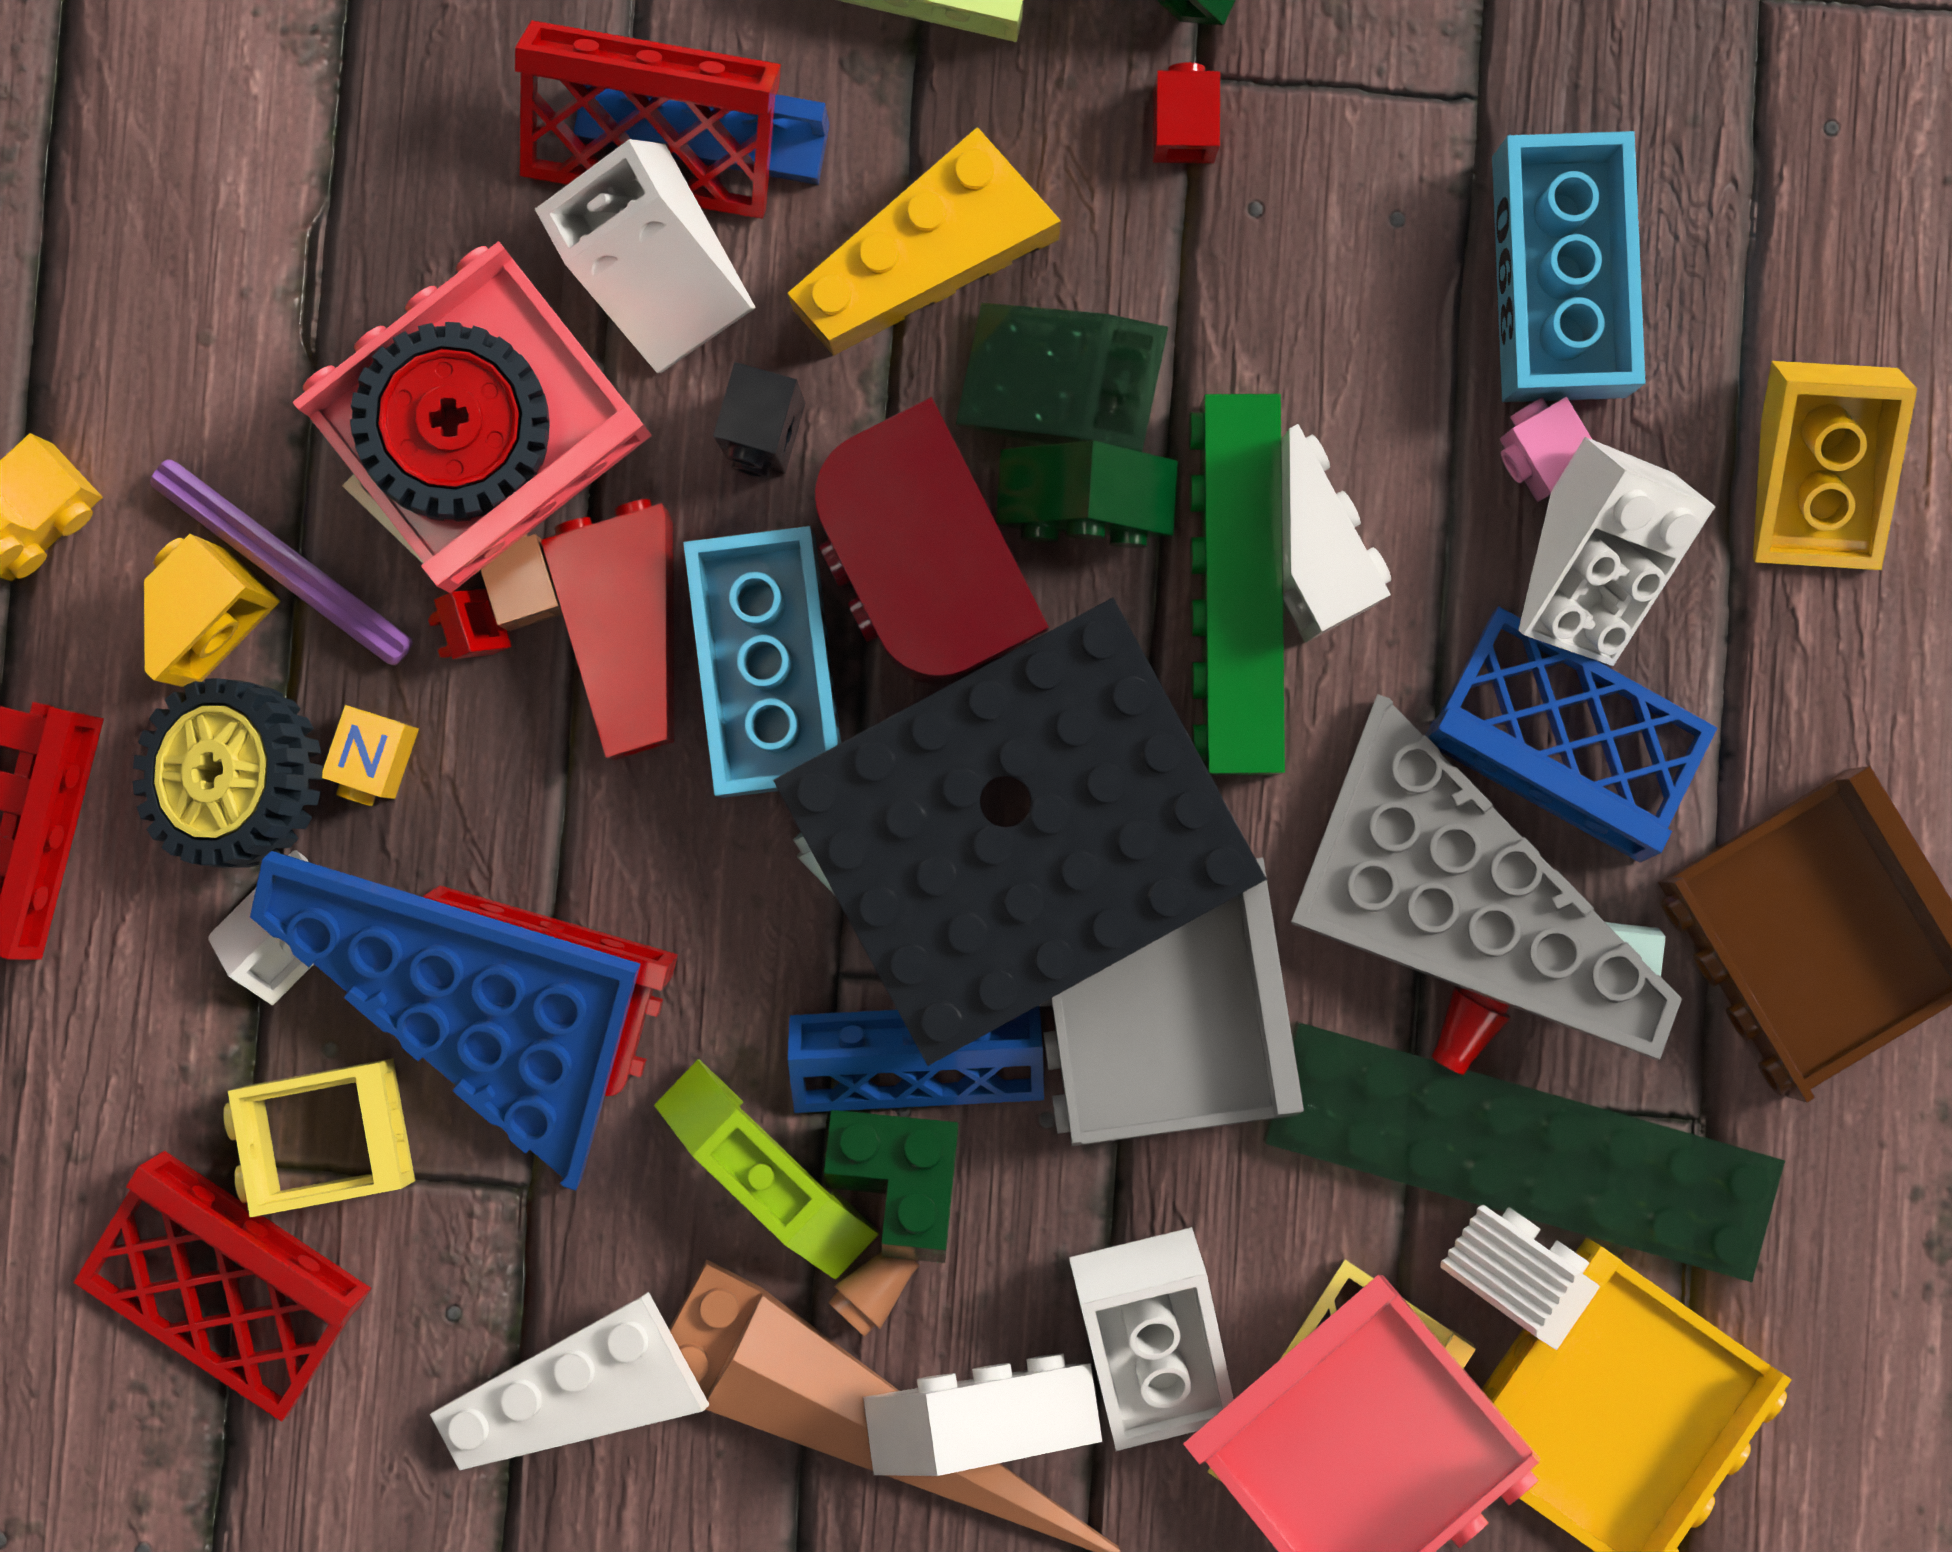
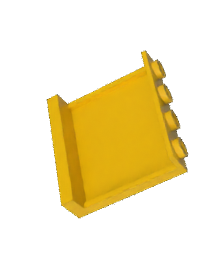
M1586 1237L1575 1253L1589 1262L1583 1274L1597 1283L1600 1288L1559 1348L1555 1350L1523 1328L1481 1390L1540 1457L1539 1463L1531 1469L1532 1473L1538 1478V1481L1519 1499L1595 1552H1679L1677 1547L1690 1528L1699 1527L1710 1515L1715 1503L1713 1494L1726 1475L1735 1474L1746 1462L1751 1450L1749 1442L1763 1422H1770L1781 1411L1787 1397L1785 1389L1792 1379L1763 1361L1623 1263L1621 1259Z

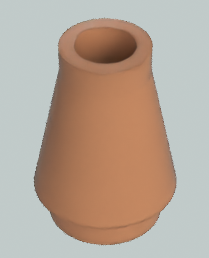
M881 1251L837 1283L834 1287L838 1292L828 1303L865 1337L875 1325L881 1329L911 1275L920 1265L915 1260L882 1257Z

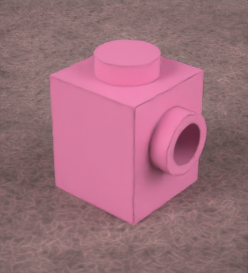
M1542 397L1510 416L1515 427L1500 438L1505 448L1501 451V457L1506 469L1518 483L1525 481L1537 503L1551 495V491L1584 437L1592 439L1567 397L1548 407Z

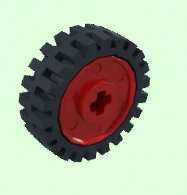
M445 322V326L435 327L433 323L418 326L419 331L407 334L404 331L393 337V344L386 349L382 346L372 356V364L369 368L364 367L358 378L359 387L357 393L353 392L351 402L353 412L352 419H350L351 432L360 460L371 479L386 495L402 507L416 514L427 516L430 519L440 521L447 519L455 520L456 522L470 521L471 518L478 516L484 517L535 477L540 465L544 462L549 439L550 419L546 397L539 379L525 358L514 350L510 343L500 336L498 338L492 336L486 329L474 325L472 328L463 327L459 322ZM457 409L461 419L468 418V422L458 425L456 436L447 437L442 427H435V423H442L446 420L447 410Z

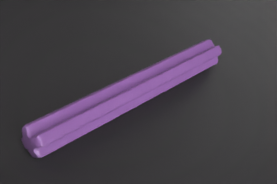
M167 459L153 473L150 484L154 489L384 662L396 666L408 654L413 644L409 636L180 464Z

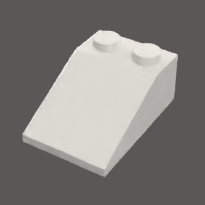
M1192 1227L1069 1257L1116 1451L1196 1432L1234 1400L1208 1277Z

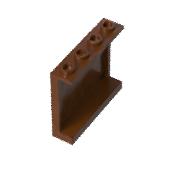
M1871 766L1845 770L1658 882L1666 895L1661 900V906L1666 916L1678 931L1683 932L1687 930L1699 950L1693 954L1698 969L1712 986L1715 987L1719 984L1731 1003V1006L1726 1008V1014L1731 1024L1744 1040L1752 1039L1764 1058L1763 1061L1758 1063L1759 1069L1766 1082L1778 1095L1785 1093L1788 1098L1808 1103L1815 1098L1811 1091L1812 1088L1952 1005V899Z

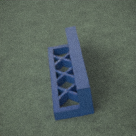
M605 89L595 97L617 123L637 109L622 91ZM776 94L769 168L770 177L819 185L830 126L825 103ZM668 100L657 108L678 134L699 120L685 102ZM582 106L577 112L574 134L582 143L589 144L605 131ZM707 106L711 111L714 109V107ZM730 111L719 119L740 145L757 133L758 115ZM645 117L625 131L631 140L667 143ZM707 128L687 142L689 147L705 165L711 166L728 154ZM613 140L604 146L614 149L618 148ZM756 149L748 153L754 162ZM675 152L671 153L673 159L681 160ZM736 162L727 168L744 172Z
M1039 1005L929 1066H927L898 1010L789 1015L788 1067L794 1113L1044 1100ZM1030 1066L1031 1079L1004 1080L995 1073L1003 1067ZM956 1069L966 1075L960 1081L954 1083H941L933 1078L940 1070ZM877 1073H894L902 1078L895 1086H878L870 1081ZM830 1076L840 1083L833 1089L806 1090L805 1077Z

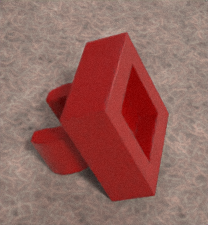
M487 589L454 591L434 599L437 611L429 616L428 621L430 626L442 625L448 643L447 646L438 649L439 657H452L454 660L494 655L512 647L507 630L497 625Z

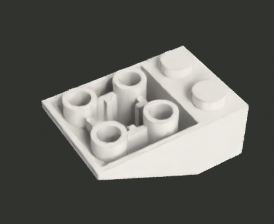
M629 139L535 208L564 264L657 373H662L756 308L666 144Z
M1297 424L1289 428L1281 440L1283 603L1304 642L1307 643L1369 610L1391 594L1385 584L1391 581V575L1380 553L1374 547L1366 550L1355 530V527L1359 526L1361 521L1353 502L1344 491L1336 494L1324 471L1330 468V463L1322 445L1313 434L1305 437L1300 426Z
M1584 437L1551 491L1519 631L1530 638L1614 666L1716 506L1676 474Z

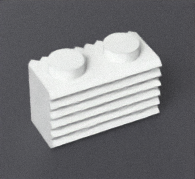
M1485 1205L1478 1207L1476 1216L1470 1218L1469 1226L1464 1228L1462 1236L1456 1239L1455 1247L1448 1250V1257L1441 1260L1440 1267L1535 1337L1557 1350L1600 1288L1597 1283L1583 1274L1589 1262L1558 1240H1556L1550 1250L1534 1240L1541 1229L1510 1207L1507 1208L1502 1217Z

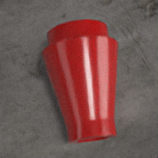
M1454 987L1439 1041L1431 1057L1448 1069L1465 1075L1470 1064L1511 1018L1506 1013L1510 1006L1464 988Z

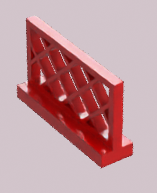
M531 20L515 47V72H521L520 176L568 185L599 162L593 155L612 140L619 147L631 139L625 131L645 117L667 142L665 144L670 153L675 152L694 173L695 177L689 180L687 184L701 208L763 219L767 205L775 96L779 89L781 64ZM538 77L560 80L575 98L555 112L538 93ZM605 89L622 91L637 109L617 123L595 97ZM668 100L685 102L699 120L678 134L657 108ZM582 106L605 131L586 146L563 121ZM707 106L714 107V109L711 111ZM730 111L758 115L757 133L741 145L719 121L720 118ZM537 115L543 120V122L538 126ZM706 128L728 152V154L709 167L702 162L687 144L689 140ZM550 130L554 132L573 154L563 163L537 159V139ZM754 149H756L755 162L748 155V153H750ZM736 162L753 181L752 196L728 192L715 176Z
M164 1150L137 1167L126 1185L129 1192L73 1283L282 1422L290 1414L350 1317L360 1308L372 1288L263 1215L250 1217L248 1205L242 1203L239 1199ZM142 1201L162 1213L167 1235L140 1240L134 1214ZM181 1227L186 1229L187 1232H182ZM123 1234L125 1243L116 1245ZM202 1240L213 1247L219 1270L192 1275L185 1242ZM170 1246L177 1278L151 1283L143 1250ZM128 1253L136 1286L118 1288L98 1274L108 1257ZM233 1261L239 1264L240 1266L234 1267ZM254 1274L267 1283L272 1305L244 1310L237 1277ZM222 1280L230 1312L203 1317L195 1285ZM180 1288L188 1320L171 1323L159 1315L154 1293ZM285 1296L293 1301L286 1302ZM308 1310L326 1322L328 1326L319 1340L296 1344L289 1313ZM275 1316L282 1347L255 1352L247 1320ZM232 1323L240 1355L223 1358L211 1350L206 1328ZM309 1354L302 1366L299 1355ZM285 1358L291 1385L283 1397L262 1383L258 1363ZM239 1366H243L244 1371L241 1370V1369L238 1368V1367H239Z

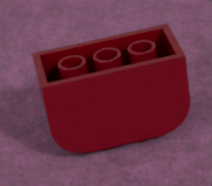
M932 397L850 437L829 454L820 469L815 488L816 509L829 540L818 546L838 586L841 587L851 582L858 597L847 602L867 643L879 638L890 660L903 673L915 680L928 684H952L1048 632L1049 626Z

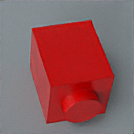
M1191 62L1173 64L1168 67V71L1158 70L1153 89V163H1214L1220 147V71H1205V66Z

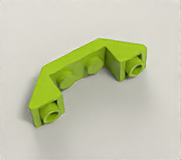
M697 1059L654 1106L689 1153L785 1246L836 1280L880 1232L835 1189L831 1193L824 1189L740 1108L744 1101L700 1059Z

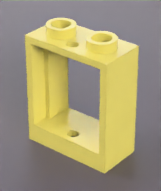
M393 1058L258 1083L228 1091L230 1103H226L224 1106V1124L228 1137L232 1141L236 1140L241 1165H238L235 1169V1187L240 1201L248 1204L250 1217L398 1190L415 1182ZM356 1083L372 1174L280 1191L265 1099Z

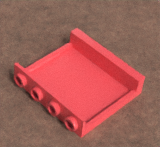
M499 241L489 249L486 246H481L469 252L457 264L456 271L458 273L438 289L436 286H429L414 295L405 306L406 314L388 328L378 326L364 334L354 345L356 353L336 368L330 365L314 373L304 383L302 387L304 393L292 402L299 411L312 420L423 562L421 567L435 585L449 593L456 590L652 436ZM445 322H459L463 327L472 328L474 325L486 329L489 334L496 338L500 336L510 343L514 350L521 354L529 363L539 379L548 405L550 428L547 453L543 464L540 465L537 471V475L484 517H474L470 521L456 522L455 520L444 519V521L430 519L427 516L416 514L392 500L376 485L367 473L355 448L351 432L350 419H352L353 412L351 402L353 392L357 393L359 387L358 378L364 367H370L373 362L372 356L382 346L386 349L394 343L393 337L404 331L407 334L419 331L418 326L433 323L437 327L445 326ZM457 409L447 410L446 420L442 423H435V427L441 426L447 437L456 436L458 425L468 422V418L461 419Z
M1377 1275L1183 1443L1199 1465L1204 1462L1209 1465L1278 1552H1436L1450 1539L1458 1548H1461L1489 1523L1481 1514L1482 1511L1500 1496L1508 1505H1511L1538 1481V1478L1532 1473L1531 1469L1540 1461V1457L1383 1275Z

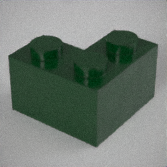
M1095 440L1001 449L996 524L1021 529L1020 539L1031 542H1057L1059 532L1067 531L1066 536L1071 538L1104 539L1106 534L1110 535L1109 545L1145 548L1147 547V537L1173 536L1178 461Z
M831 1110L824 1168L826 1188L887 1194L881 1244L882 1257L945 1263L959 1122Z

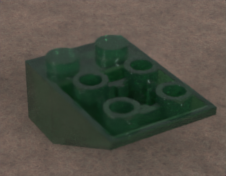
M981 302L956 425L1049 445L1095 440L1142 452L1168 326L1105 313Z

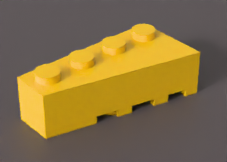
M977 127L787 294L793 311L834 356L904 320V316L932 302L937 303L955 294L956 290L988 273L991 275L1011 265L1013 260L1036 248L1040 250L1058 241L1061 220Z

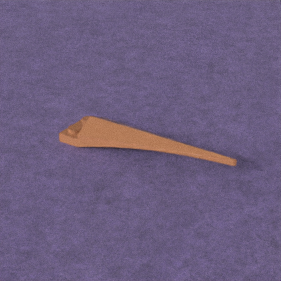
M706 1259L669 1328L709 1403L705 1410L873 1471L863 1397L897 1392L899 1390L797 1315L765 1289ZM1000 1463L940 1476L885 1475L1093 1552H1121L1116 1544Z

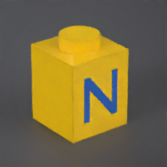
M345 705L323 768L322 778L339 783L336 795L358 803L373 806L376 796L395 799L419 728Z

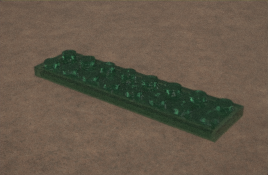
M1296 1021L1292 1040L1304 1111L1297 1116L1269 1119L1263 1139L1265 1144L1478 1205H1485L1505 1212L1510 1207L1524 1218L1753 1282L1785 1160L1471 1070H1467L1462 1075L1429 1058Z

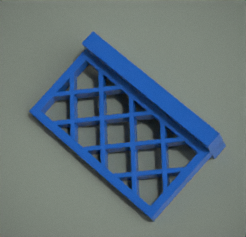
M1497 607L1487 622L1439 716L1432 721L1426 736L1445 755L1639 863L1662 853L1672 833L1668 827L1705 755L1717 727L1597 660L1523 635L1519 631L1521 618L1501 607ZM1501 629L1522 640L1529 663L1503 670L1500 669L1493 643ZM1539 650L1550 655L1551 657L1542 659ZM1485 661L1488 674L1477 676ZM1564 663L1575 669L1584 693L1555 700L1545 668ZM1532 671L1543 704L1515 712L1504 679ZM1594 680L1605 687L1597 689ZM1491 682L1502 715L1482 720L1462 709L1461 705L1470 688ZM1618 693L1631 700L1638 724L1611 731L1600 698ZM1587 701L1598 735L1569 742L1559 709ZM1649 711L1660 716V718L1652 720ZM1546 713L1557 746L1538 751L1525 744L1517 720ZM1672 723L1695 736L1684 757L1665 761L1655 728ZM1505 724L1508 734L1495 726ZM1642 732L1652 766L1625 773L1614 739ZM1601 743L1612 777L1594 782L1580 774L1573 750ZM1560 754L1563 764L1550 757ZM1679 767L1672 781L1669 769ZM1656 774L1664 798L1656 815L1635 805L1628 784L1629 780ZM1615 785L1617 794L1604 787Z

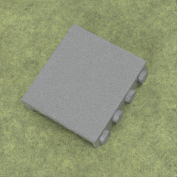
M1256 858L1264 875L1266 876L1264 859ZM1267 880L1039 1005V1007L1052 1006L1055 1031L1043 1032L1048 1070L1061 1069L1064 1094L1052 1096L1057 1134L1070 1132L1072 1147L1297 1116L1304 1111Z

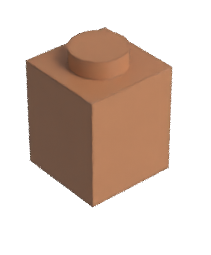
M536 534L524 535L481 569L497 625L508 631L563 614L542 547V538Z

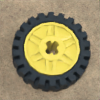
M221 678L205 679V682L194 681L184 685L185 692H173L164 699L169 709H155L149 720L157 727L156 731L143 730L138 743L147 747L148 752L147 756L134 755L133 769L143 770L144 779L132 781L134 795L147 797V801L137 806L139 816L143 820L154 821L146 829L152 839L163 841L164 843L161 848L170 855L181 857L180 860L217 868H248L258 866L260 861L269 852L280 853L278 848H291L299 839L292 829H306L312 819V816L302 809L304 805H317L321 792L309 789L310 780L322 779L323 766L310 763L309 759L321 754L319 741L305 737L314 729L309 719L297 715L301 708L293 700L283 698V693L275 689L251 682Z

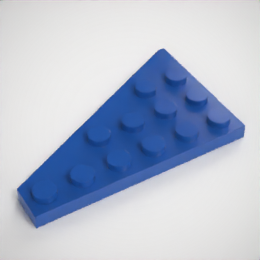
M274 851L269 852L262 859L250 918L272 937L285 941L291 948L293 955L308 968L315 964L347 992L343 998L383 1032L394 1035L400 1041L402 1048L414 1059L419 1061L423 1057L455 1085L452 1091L490 1124L501 1127L508 1134L510 1141L525 1154L531 1150L562 1177L560 1184L563 1187L576 1191L584 1174L641 964Z

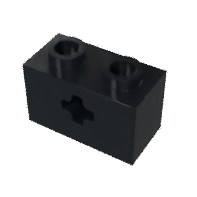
M734 362L713 434L725 458L733 461L731 468L759 478H768L770 470L783 474L786 473L806 404L797 379Z

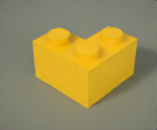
M31 433L0 460V578L13 581L15 578H24L37 570L46 560L47 554L45 550L62 535L68 536L81 529L93 515L91 508L103 498L53 443Z

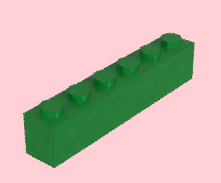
M1205 394L1200 404V412H1190L1188 429L1189 449L1200 450V474L1190 475L1189 507L1190 512H1201V537H1191L1190 572L1191 574H1201V599L1191 600L1190 628L1192 637H1202V662H1192L1191 695L1192 699H1202L1203 724L1192 725L1191 741L1210 776L1279 775L1285 773L1281 394Z

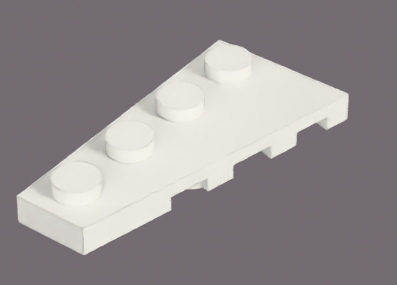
M648 1292L432 1412L430 1416L459 1470H464L703 1412L709 1406V1403Z

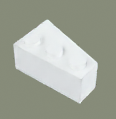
M1063 1353L1044 1355L1026 1359L1028 1370L1012 1373L1010 1363L990 1365L972 1369L973 1379L957 1382L955 1373L917 1379L918 1388L863 1397L873 1474L940 1476L1102 1442L1091 1363L1065 1365Z

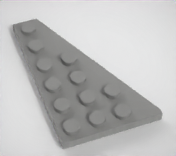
M1377 694L1291 923L1656 1061L1660 1060L1682 998L1661 976L1656 975L1642 961V957L1627 941L1624 942L1600 918L1588 901L1540 856L1539 851L1492 807L1493 804L1457 767H1453L1432 741L1426 735L1423 736L1393 705V701L1390 698Z

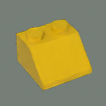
M190 533L185 539L177 538L171 541L157 554L153 562L156 568L144 579L145 672L154 681L184 687V685L194 681L203 682L281 600L228 549Z

